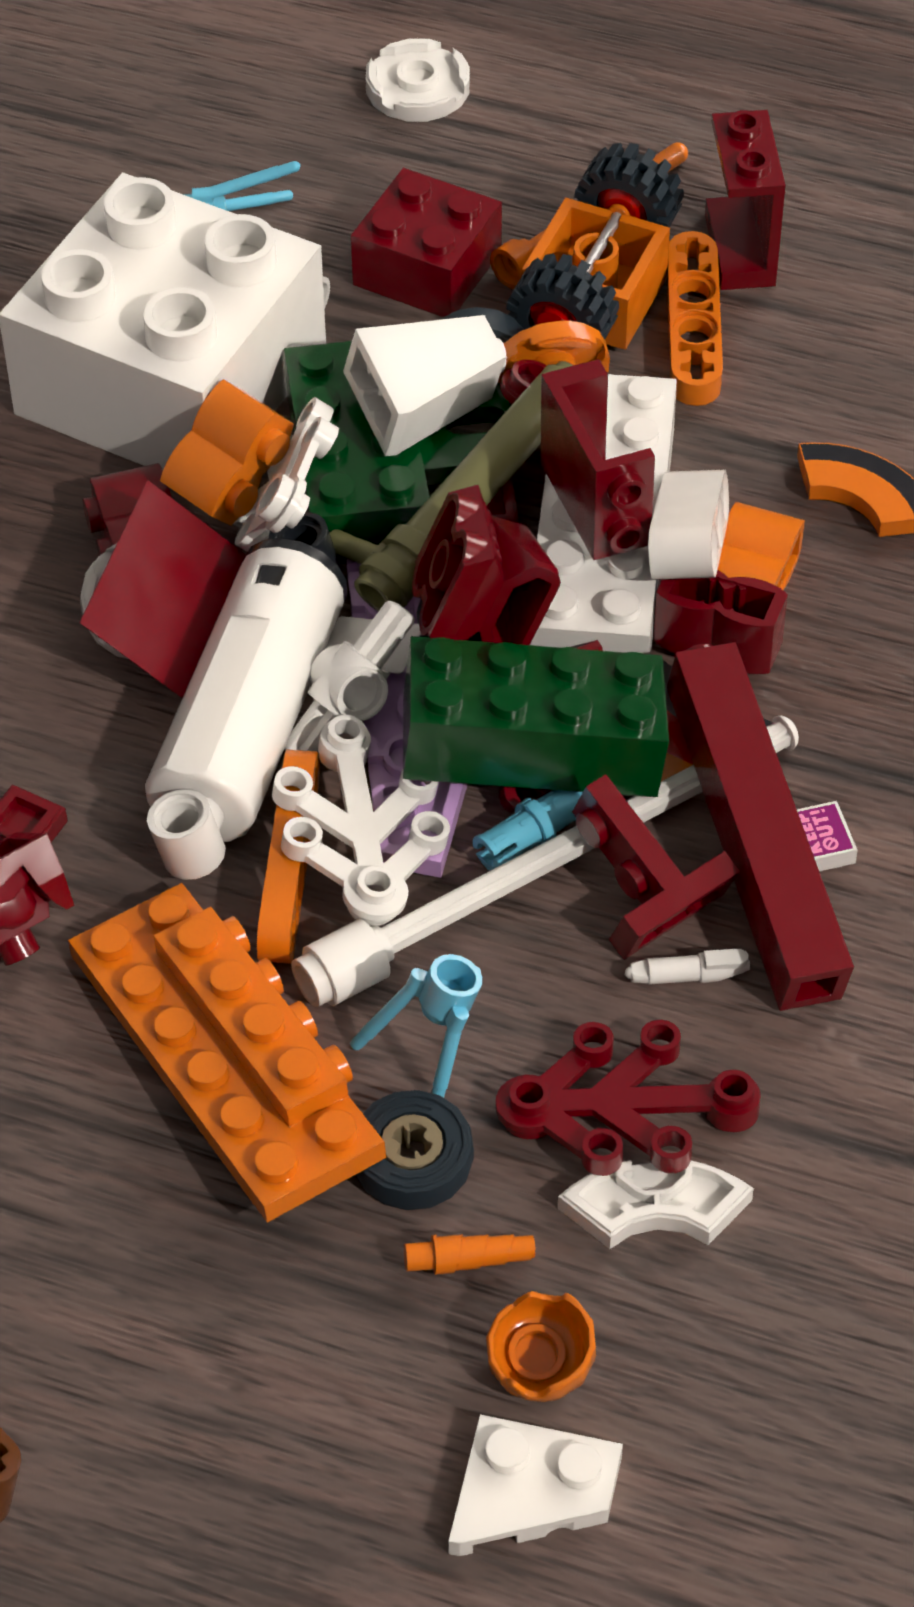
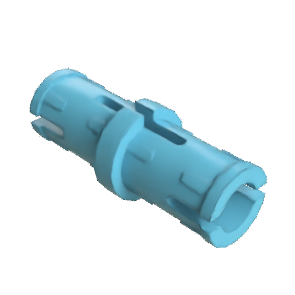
M551 790L537 800L533 799L531 801V798H526L516 805L513 815L473 838V847L475 849H480L483 846L486 847L484 850L476 853L477 857L491 871L529 849L556 837L558 831L576 820L572 811L583 792Z

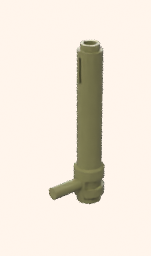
M559 361L556 365H547L406 524H398L379 545L338 529L330 532L336 555L361 564L359 567L360 576L354 581V587L369 606L379 611L387 601H393L405 607L414 597L412 581L416 566L415 560L448 492L479 485L486 505L493 499L541 444V374L573 365L565 361Z

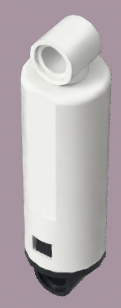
M305 512L294 528L290 529L285 526L278 533L270 531L269 539L251 546L248 550L145 783L146 798L151 807L146 821L164 866L173 877L189 880L198 879L210 874L218 868L224 859L226 850L224 842H230L246 835L255 822L311 685V666L315 658L325 650L347 597V580L341 571L325 519L318 514Z

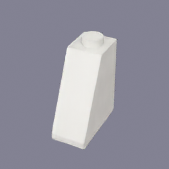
M484 315L355 329L343 372L384 455L392 456L401 453L492 399L499 376L506 367V350L503 342L496 338Z

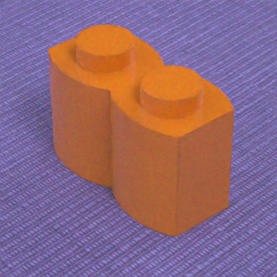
M223 379L204 400L195 417L192 430L173 450L163 469L160 482L211 517L231 526L239 517L246 515L253 508L258 497V487L262 475L271 466L278 464L286 455L290 446V436L294 424L244 390Z
M735 502L729 512L718 570L728 578H756L772 583L784 590L801 552L805 520Z

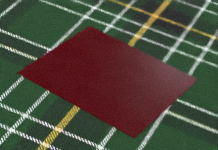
M147 480L79 623L183 699L246 554Z

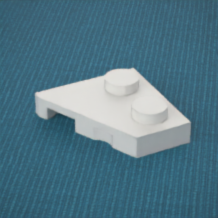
M480 1414L448 1541L449 1554L456 1556L472 1554L473 1545L515 1536L516 1542L520 1543L546 1537L548 1533L558 1528L578 1530L608 1523L622 1459L623 1444Z

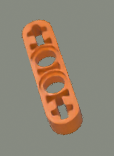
M688 231L675 235L669 241L667 269L670 379H677L676 399L686 405L700 406L715 401L720 395L722 386L723 357L718 248L716 242L710 236L702 232ZM687 258H696L698 270H687ZM688 292H696L705 295L707 299L702 302L692 303L682 300L679 296ZM696 331L706 334L709 339L694 343L684 340L681 335L686 332ZM701 364V379H692L690 373L691 365Z
M286 749L282 768L294 766L306 770L313 780L312 790L318 794L320 776L318 751ZM295 786L284 787L289 791H300V789ZM276 805L259 913L257 959L260 961L263 958H267L270 962L291 964L295 953L308 864L288 858L281 848L285 824L293 818L304 816L297 811L285 810ZM293 837L298 842H310L306 837Z

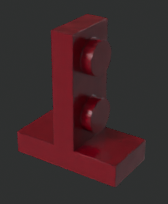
M606 774L585 787L572 811L576 817L577 828L584 840L590 846L600 848L615 868V877L621 889L630 898L638 899L642 904L623 916L609 938V941L623 960L723 896L740 872L727 853L723 851L684 877Z

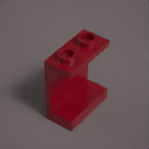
M768 109L712 113L711 123L728 197L706 198L705 219L708 233L716 242L718 248L721 290L776 286L786 184Z
M599 359L541 374L540 463L593 561L648 546L653 512L655 455L651 448L605 460L608 374Z

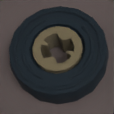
M420 1090L394 1092L374 1101L363 1113L385 1142L386 1158L356 1174L365 1191L384 1205L403 1210L426 1209L452 1198L465 1184L474 1160V1147L470 1125L457 1106L440 1095ZM411 1141L423 1143L424 1155L420 1156L419 1152L415 1151L414 1158L402 1157L401 1144L404 1143L407 1149H409Z

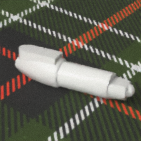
M742 949L706 950L699 952L697 955L646 958L645 960L632 962L626 968L625 975L633 983H645L648 985L693 981L711 983L719 982L750 970L748 953Z

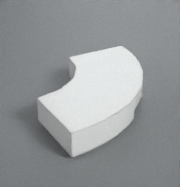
M629 1160L622 1162L619 1170L611 1175L598 1176L591 1173L571 1185L558 1196V1210L609 1249L631 1235L653 1230L685 1233L709 1245L752 1201L754 1188L723 1170L695 1161H691L689 1166L681 1172L664 1173L656 1169L652 1163L632 1165V1161Z

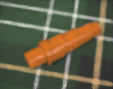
M437 1234L431 1235L430 1242L404 1244L406 1272L433 1270L434 1275L455 1273V1271L480 1269L483 1266L505 1265L507 1262L529 1261L535 1258V1240L533 1235L489 1236L486 1234L463 1236V1234L437 1236Z

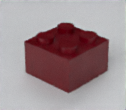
M403 167L351 234L353 285L441 317L459 310L490 268L491 253L502 245V201Z

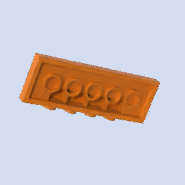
M180 883L68 940L71 956L267 1223L386 1158L384 1140L348 1095L347 1083L353 1080V1075L344 1054L334 1044L322 1049L315 1040V1037L318 1036V1030L311 1013L301 1001L288 1005L282 998L281 994L284 993V987L277 970L267 958H263L255 963L249 956L248 952L251 950L249 939L242 925L234 916L222 921L211 906L203 910L183 883Z

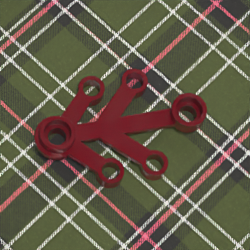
M653 1020L645 1024L640 1034V1046L592 1088L569 1089L588 1069L602 1067L612 1059L613 1033L608 1026L599 1022H587L580 1025L573 1035V1048L541 1076L527 1074L511 1078L499 1088L496 1095V1114L508 1132L522 1139H538L549 1135L581 1158L582 1165L588 1172L598 1176L611 1175L621 1167L623 1161V1141L620 1136L650 1156L651 1163L659 1171L678 1173L689 1166L692 1156V1138L690 1134L677 1126L658 1128L640 1114L705 1112L707 1119L714 1127L726 1132H741L749 1129L756 1123L759 1117L761 1092L756 1082L747 1073L740 1070L723 1071L710 1084L637 1087L659 1066L673 1063L680 1054V1030L674 1023L667 1020ZM664 1040L669 1042V1044L655 1045L652 1041ZM589 1042H597L602 1046L597 1048H590L585 1046L584 1044ZM594 1116L610 1129L597 1128L588 1131L572 1117ZM666 1146H674L679 1148L681 1151L677 1153H667L663 1151L661 1148ZM602 1148L607 1149L612 1153L609 1155L601 1156L593 1153L592 1151L595 1149Z

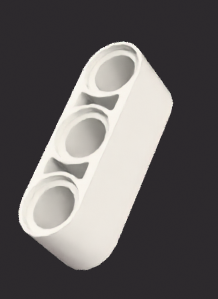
M726 470L664 472L649 529V566L653 580L716 577L729 517V486Z

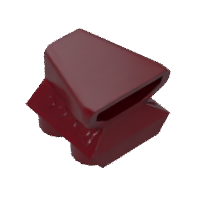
M474 485L448 492L415 560L416 566L413 574L412 593L414 597L420 598L423 601L419 618L421 635L429 636L430 638L444 637L454 640H467L480 631L482 642H509L530 645L560 587L561 581L558 569L530 529L523 524L492 516L486 502H484L479 485Z

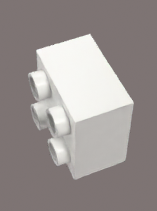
M122 172L0 312V328L14 414L143 466L159 463L163 470L173 450L192 430L195 417L204 400L221 380L224 379L276 411L287 397L284 348L326 344L321 245L275 229L266 221L256 216L235 214L177 193L158 180L137 178Z

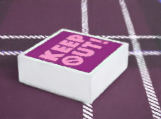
M837 801L797 809L819 871L856 863L858 850Z

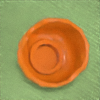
M530 1291L523 1294L513 1304L507 1305L496 1314L486 1335L489 1370L507 1392L527 1401L549 1402L566 1396L584 1383L596 1358L593 1320L578 1300L569 1293L555 1296Z

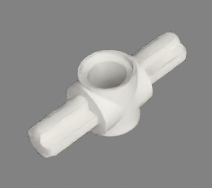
M385 602L355 645L344 641L342 644L326 648L315 658L310 670L312 686L308 690L309 695L315 700L292 730L284 748L285 750L318 751L321 730L333 718L339 715H352L361 721H365L382 709L388 696L386 679L390 675L383 666L414 624L415 618L408 610L396 602Z

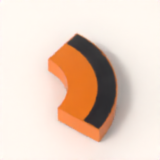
M799 443L797 459L809 500L835 501L854 508L873 524L879 537L914 533V478L889 460L859 448L832 443Z

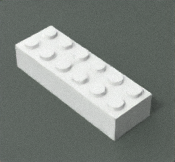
M608 374L605 460L651 448L655 455L653 516L664 472H670L677 379ZM546 474L537 541L558 569L561 584L530 645L577 648L598 640L602 645L603 651L651 654L656 591L659 579L653 580L651 577L648 546L593 561Z

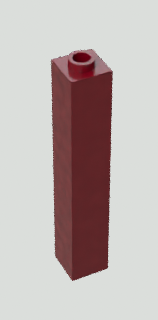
M736 642L715 646L698 644L685 651L675 652L667 690L723 851L727 853L740 870L734 882L779 1011L840 1000L844 995L854 965Z

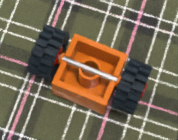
M621 143L612 144L609 150L604 147L593 158L575 189L574 198L578 200L565 197L523 266L522 277L507 301L506 310L510 311L508 315L513 317L524 330L548 322L563 320L581 322L599 330L607 345L624 350L627 349L667 278L670 226L682 206L681 201L684 197V189L678 188L681 182L678 174H667L672 165L666 159L658 164L653 160L657 154L656 152L648 148L644 155L639 154V145L629 143L625 152Z

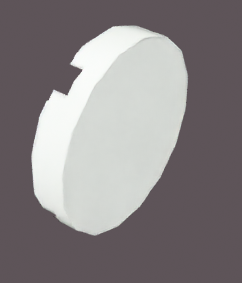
M409 38L390 43L380 50V57L374 61L371 58L366 65V94L372 105L389 117L406 122H428L446 117L463 105L469 95L470 66L462 53L453 47V54L448 50L441 49V42L432 39Z

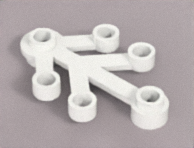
M312 398L300 414L294 435L291 434L289 449L278 464L271 466L267 470L269 481L258 489V497L253 508L233 523V525L240 528L235 539V545L247 552L251 546L268 539L270 531L278 533L285 526L290 529L294 528L302 519L309 506L310 497L304 494L307 486L305 481L307 472L314 456L319 459L323 458L331 449L339 432V428L330 423L334 409L318 398Z
M339 715L322 728L318 746V757L324 766L338 772L345 811L312 790L313 780L306 770L294 766L282 768L275 775L272 798L279 807L285 810L297 811L304 817L293 818L285 824L281 848L288 858L298 862H306L343 887V901L354 919H362L370 926H380L389 923L403 911L408 898V887L405 881L429 856L437 855L445 849L450 832V824L443 815L437 812L425 811L417 814L412 820L409 841L383 863L380 844L419 805L427 804L434 799L439 781L417 780L426 784L425 786H417L410 782L414 780L403 779L402 769L398 788L373 812L364 768L371 743L370 733L359 718L352 715ZM295 786L299 788L300 791H289L284 787ZM321 828L352 847L355 863L321 843L323 834ZM421 831H432L438 836H426ZM293 837H306L310 842H298Z

